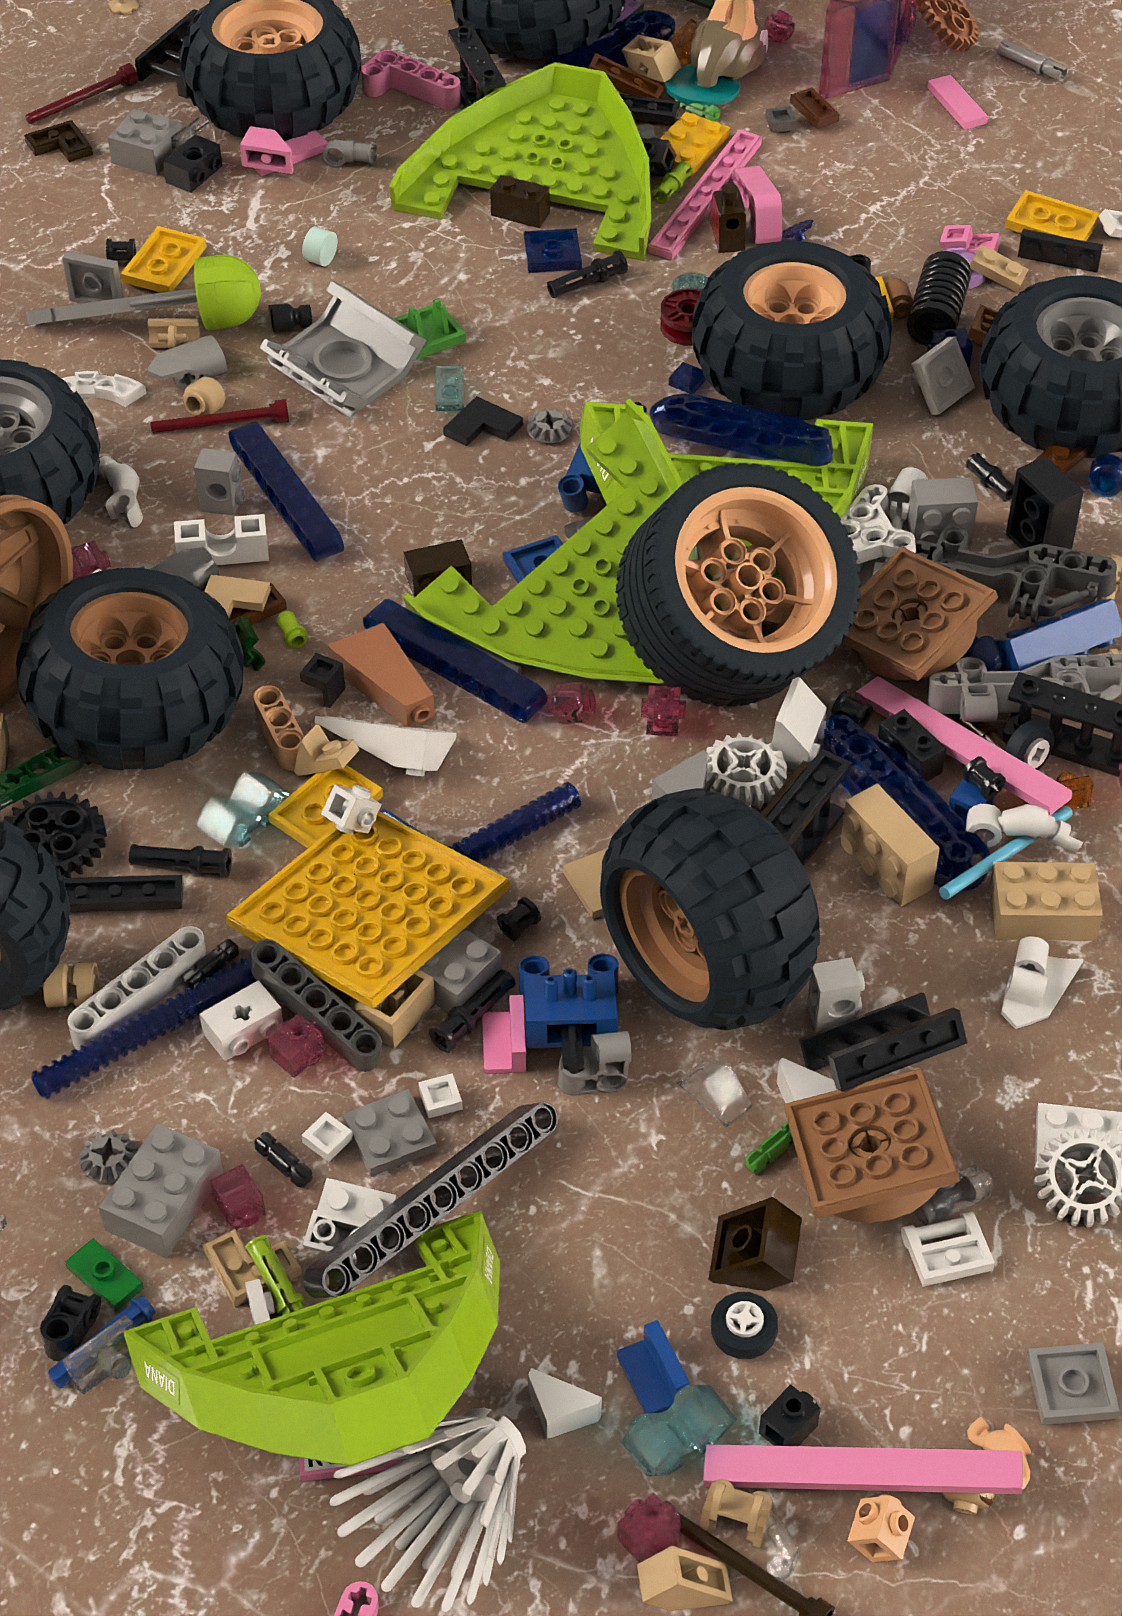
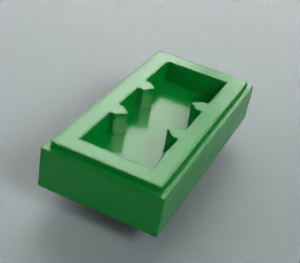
M94 1238L65 1261L67 1269L91 1291L99 1295L101 1300L115 1312L144 1289L142 1281Z

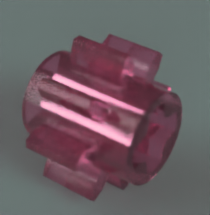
M778 10L777 15L771 13L764 24L766 26L765 29L768 31V38L777 43H781L782 39L789 40L795 29V23L791 21L793 16L782 10Z

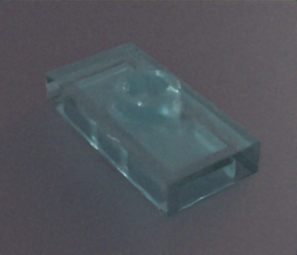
M436 366V411H461L464 408V366Z

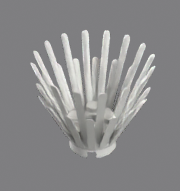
M485 1407L474 1408L461 1417L443 1419L430 1438L353 1466H347L336 1471L333 1475L337 1479L344 1478L398 1457L429 1448L334 1495L330 1499V1505L337 1506L362 1493L364 1495H371L427 1466L342 1524L337 1530L339 1537H345L373 1517H375V1523L381 1525L424 1493L355 1559L356 1566L364 1567L415 1519L395 1542L396 1549L404 1550L419 1534L382 1582L381 1589L384 1592H389L450 1515L422 1561V1567L428 1569L412 1598L411 1605L415 1608L420 1607L424 1602L475 1508L476 1511L451 1569L452 1579L441 1606L443 1612L449 1611L453 1605L483 1526L486 1527V1531L467 1594L468 1605H471L475 1600L481 1577H483V1583L486 1587L489 1583L497 1544V1562L501 1565L505 1557L507 1539L512 1543L518 1472L523 1464H520V1459L526 1454V1446L521 1433L508 1418L502 1416L496 1421L486 1416L491 1409Z

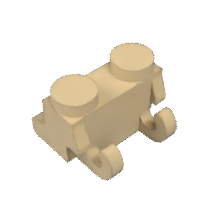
M716 1480L711 1483L702 1510L700 1527L706 1531L708 1529L716 1531L719 1515L747 1523L748 1533L746 1541L752 1542V1546L760 1548L773 1506V1499L763 1491H756L750 1494L735 1489L727 1480Z

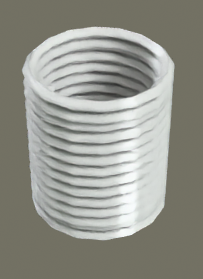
M914 467L902 469L888 492L889 506L891 507V501L897 502V508L902 509L903 503H909L912 480H928L925 473Z

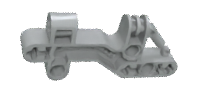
M1122 654L1061 655L1021 671L988 672L982 660L973 657L961 658L956 663V672H941L930 676L928 706L941 714H960L963 722H995L998 713L1019 712L1020 704L1008 700V695L1018 672L1112 701L1122 695Z

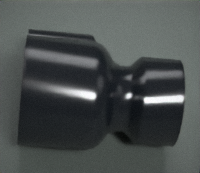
M288 303L268 305L273 333L292 331L296 325L301 327L312 325L310 304L299 305L298 308H293Z

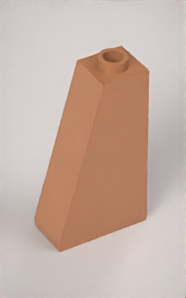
M384 623L327 644L329 658L343 663L345 680L405 727L424 722L435 716L433 693Z

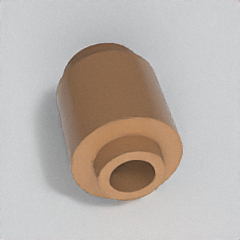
M898 278L888 280L885 283V287L894 311L893 317L902 318L909 315L913 297L907 283Z

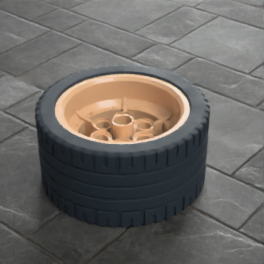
M730 463L724 467L719 465L711 470L702 471L699 475L696 474L682 484L636 530V533L629 540V544L625 547L624 556L620 560V569L617 572L616 578L618 581L616 584V594H618L616 602L617 607L620 609L618 614L620 621L623 622V631L628 635L629 638L627 640L630 646L634 647L637 657L644 661V666L648 670L651 669L653 671L652 674L658 680L662 679L664 681L663 684L669 688L673 687L675 692L681 695H688V698L695 701L698 699L701 703H713L715 706H723L725 704L728 707L737 706L738 704L743 706L760 702L780 692L791 684L792 679L803 676L821 663L842 643V639L848 634L849 627L852 626L855 619L854 615L857 613V602L860 600L859 588L861 587V578L858 576L860 567L856 561L858 559L856 550H853V541L847 535L848 530L845 524L842 525L840 522L841 518L837 512H833V507L828 501L825 502L822 499V495L817 491L814 492L810 485L807 483L803 484L800 482L801 479L794 475L789 476L783 470L777 471L774 467H762L761 464L756 463L749 465V463H739L738 465ZM737 538L748 541L753 545L746 548L745 544ZM695 545L697 546L700 560L688 559ZM724 551L730 554L732 561L726 558ZM776 569L780 574L782 582L772 577ZM704 571L712 576L713 581L705 576ZM763 591L768 593L770 600L764 596ZM714 601L722 607V611L715 607ZM743 610L750 615L751 620L744 616ZM762 623L777 626L772 634L763 637Z

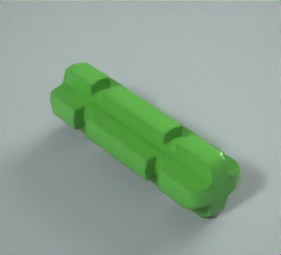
M680 102V108H685V110L700 117L705 116L706 119L716 121L720 117V108L712 104L711 106H703L699 103L686 104Z
M788 1121L781 1126L782 1130H776L757 1146L759 1150L754 1149L745 1157L744 1164L753 1174H759L767 1167L766 1163H772L791 1147L789 1143L794 1144Z

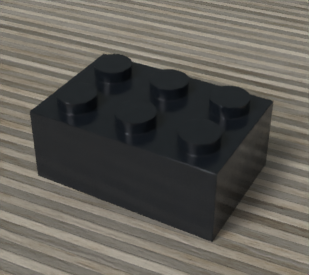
M1046 456L1018 468L1006 535L1020 549L1039 544L1072 549L1084 491Z

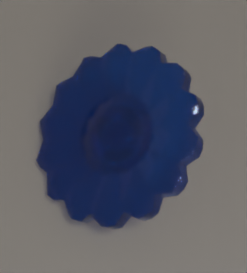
M801 221L782 231V239L794 237L796 241L804 240L806 238L804 232L815 225L814 221Z

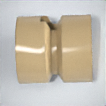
M76 962L73 968H70L67 963H59L43 983L46 1007H67L70 1002H73L78 1007L98 992L99 973L97 963Z

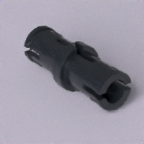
M980 453L972 454L966 461V468L980 479L984 487H989L1003 501L1011 500L1014 484L1002 475L1000 468L992 466Z

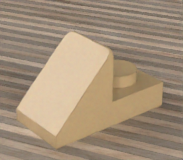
M316 724L300 742L294 772L297 776L342 769L355 756L359 748L354 739L342 742L339 740L329 742L321 726Z

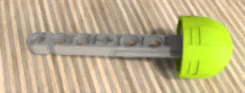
M214 255L195 259V288L31 310L26 311L28 325L197 302L202 322L206 330L209 331L235 327L247 321L259 305L261 288L256 273L245 261L232 255Z

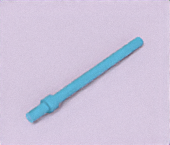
M1063 806L1051 816L1055 818V822L1057 820L1064 822L1072 817L1073 811L1069 806ZM1026 835L1016 837L939 889L940 896L943 899H949L991 871L994 867V862L1006 861L1040 837L1032 838Z

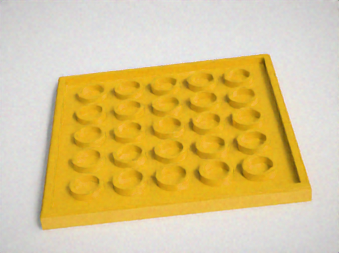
M378 811L376 820L368 834L354 831L353 835H350L333 827L225 916V920L229 927L255 942L263 939L276 941L314 976L374 1009L511 888L510 879Z

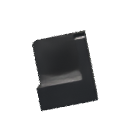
M315 653L300 672L301 682L322 690L323 702L326 707L331 708L346 689L343 663L319 653Z

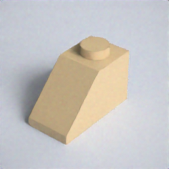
M670 1546L637 1564L640 1581L639 1587L643 1603L675 1611L725 1605L733 1601L727 1565L724 1562Z

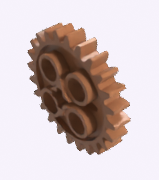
M913 1L918 6L916 11L922 14L920 19L927 22L926 28H931L933 30L932 35L935 36L937 34L940 42L945 41L948 48L952 46L955 51L959 49L963 52L964 50L967 51L978 41L979 33L976 30L979 27L974 23L976 19L970 14L972 10L965 7L967 4L965 1Z

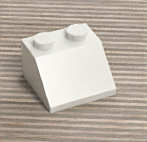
M800 677L792 679L777 716L772 739L774 751H782L783 760L786 761L787 768L796 770L803 760L808 763L814 760L821 746L817 744L818 739H825L829 727V722L824 721L827 707Z

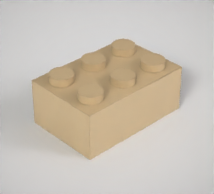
M878 783L847 799L845 802L841 844L848 854H852L861 863L865 873L873 876L882 886L884 893L888 897L893 898L901 907L933 890L940 849L936 843Z
M994 862L990 882V895L995 940H1021L1025 937L1033 936L1043 940L1097 941L1103 913L1095 863Z

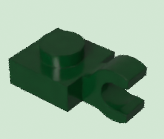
M239 616L232 624H234L242 647L244 666L247 667L251 663L254 669L258 671L266 663L262 654L253 647L259 639L249 619Z

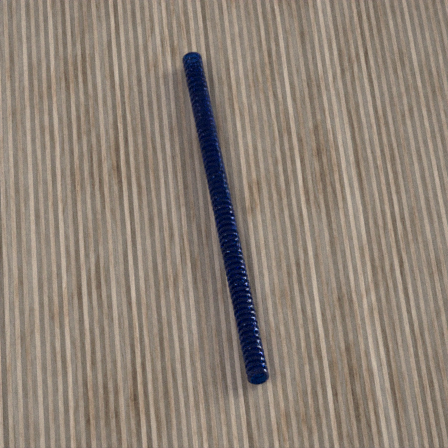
M565 782L562 784V787L557 786L553 791L546 792L545 796H539L537 801L532 800L528 805H522L520 810H513L512 815L506 814L503 819L498 818L495 824L489 823L486 828H480L478 833L473 832L469 837H463L461 842L456 841L452 847H447L479 863L481 859H487L489 854L494 855L498 850L505 849L506 845L511 846L514 840L520 841L523 836H529L531 831L536 832L540 827L547 826L548 822H554L556 817L562 818L565 813L569 814L573 809L580 808V794L574 785ZM251 953L249 958L242 957L239 964L233 962L231 963V968H222V973L215 972L212 978H204L202 984L196 982L193 989L187 987L184 990L185 993L178 992L175 994L174 999L172 997L167 998L165 1004L162 1002L158 1003L156 1009L148 1008L147 1014L139 1013L136 1020L130 1018L128 1019V1024H119V1029H110L108 1035L102 1033L99 1036V1040L91 1039L90 1045L82 1044L80 1045V1050H71V1055L67 1056L64 1054L61 1056L60 1061H51V1066H42V1071H32L31 1079L36 1090L42 1098L48 1100L51 1098V1093H60V1088L62 1087L68 1089L71 1082L79 1083L80 1077L88 1078L90 1076L89 1072H99L100 1066L108 1067L109 1062H117L120 1055L122 1057L128 1056V1051H137L139 1045L142 1047L146 1046L148 1040L155 1041L157 1035H166V1030H175V1025H184L186 1019L192 1021L195 1014L200 1016L204 1009H209L214 1004L216 1005L223 999L258 981L251 972ZM263 958L259 961L267 964L272 963L274 960Z

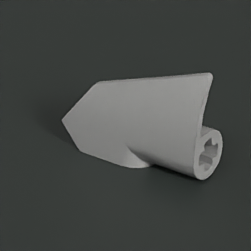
M208 335L157 354L146 371L148 375L161 380L172 377L176 386L179 389L185 390L188 385L199 379V375L202 378L227 373V364L218 342L212 335Z

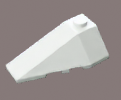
M315 716V723L346 740L354 739L358 747L395 767L406 768L405 774L425 776V771H437L456 740L455 732L419 727L399 728V725L371 724L370 721L332 716Z

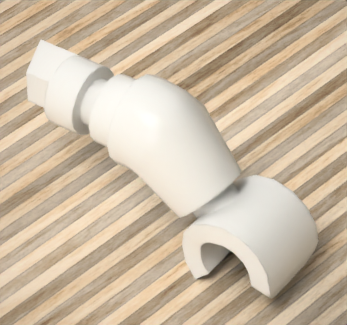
M109 456L101 457L98 475L109 482L114 493L105 505L110 519H117L120 513L125 512L130 525L134 528L138 527L142 522L143 515L136 498L140 483L137 473L125 463H117Z
M978 804L969 810L966 819L967 832L974 833L979 829H987L988 848L1000 842L1002 832H1005L1007 836L1026 835L1032 838L1039 836L1043 839L1048 837L1051 843L1073 853H1076L1083 844L1082 841L1069 836L1071 831L1070 824L1061 820L1055 822V818L1048 815V810L1036 805L1025 804L1001 813L1000 809L994 805Z

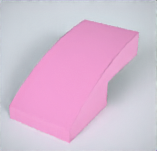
M947 225L944 227L940 240V246L945 249L962 247L966 248L967 252L973 254L974 251L977 252L981 244L998 252L1000 245L999 233L973 234L972 225Z

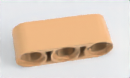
M272 685L261 686L253 695L257 722L278 764L285 770L294 771L300 742L304 735L279 688Z

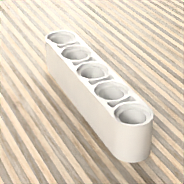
M193 926L179 929L74 1009L67 1019L74 1047L81 1052H91L98 1049L178 987L182 982L181 975L190 968L194 970V965L207 955L203 932Z

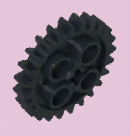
M63 791L58 798H54L52 792H48L47 799L43 800L37 794L35 795V802L32 804L27 800H23V809L13 807L14 817H4V821L24 831L23 838L28 842L40 843L51 855L50 862L55 868L60 870L61 875L65 878H71L70 872L72 871L82 875L81 866L83 865L93 867L92 857L101 858L100 848L106 847L105 837H107L103 815H99L97 806L90 807L88 799L79 802L78 794H74L70 799H66V794Z

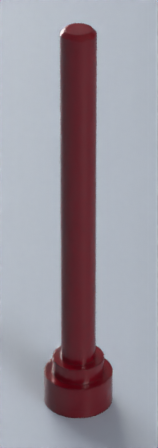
M125 64L119 67L116 75L26 114L25 118L29 124H32L119 84L130 86L138 82L137 72L132 64Z
M286 399L275 400L273 404H269L270 407L153 421L150 423L152 433L269 418L272 421L277 420L278 423L289 422L287 401Z

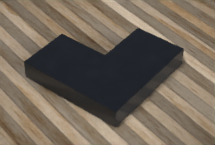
M476 396L443 427V434L465 446L469 445L483 430L507 441L523 426V417Z

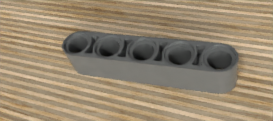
M270 939L256 942L251 951V972L255 979L259 980L266 989L355 1069L366 1072L376 1068L380 1062L382 1040L378 1032L279 943ZM263 958H270L274 961L272 963L266 964L260 962L259 960ZM287 980H295L296 982H298V984L290 986L286 985L284 982ZM311 1002H319L323 1006L320 1008H313L308 1004H310ZM343 1024L348 1028L340 1031L333 1028V1026ZM365 1046L371 1048L373 1051L370 1053H362L358 1050V1048Z

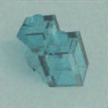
M244 771L237 780L235 790L230 799L210 797L209 801L202 808L201 816L196 826L222 846L243 847L251 841L250 834L259 826L263 825L267 828L271 825L268 814L288 798L290 792L264 773Z
M710 1384L687 1385L674 1396L675 1402L666 1412L642 1413L630 1423V1430L621 1442L648 1477L672 1474L682 1467L681 1459L695 1449H698L703 1454L706 1452V1444L716 1445L736 1422L737 1418Z

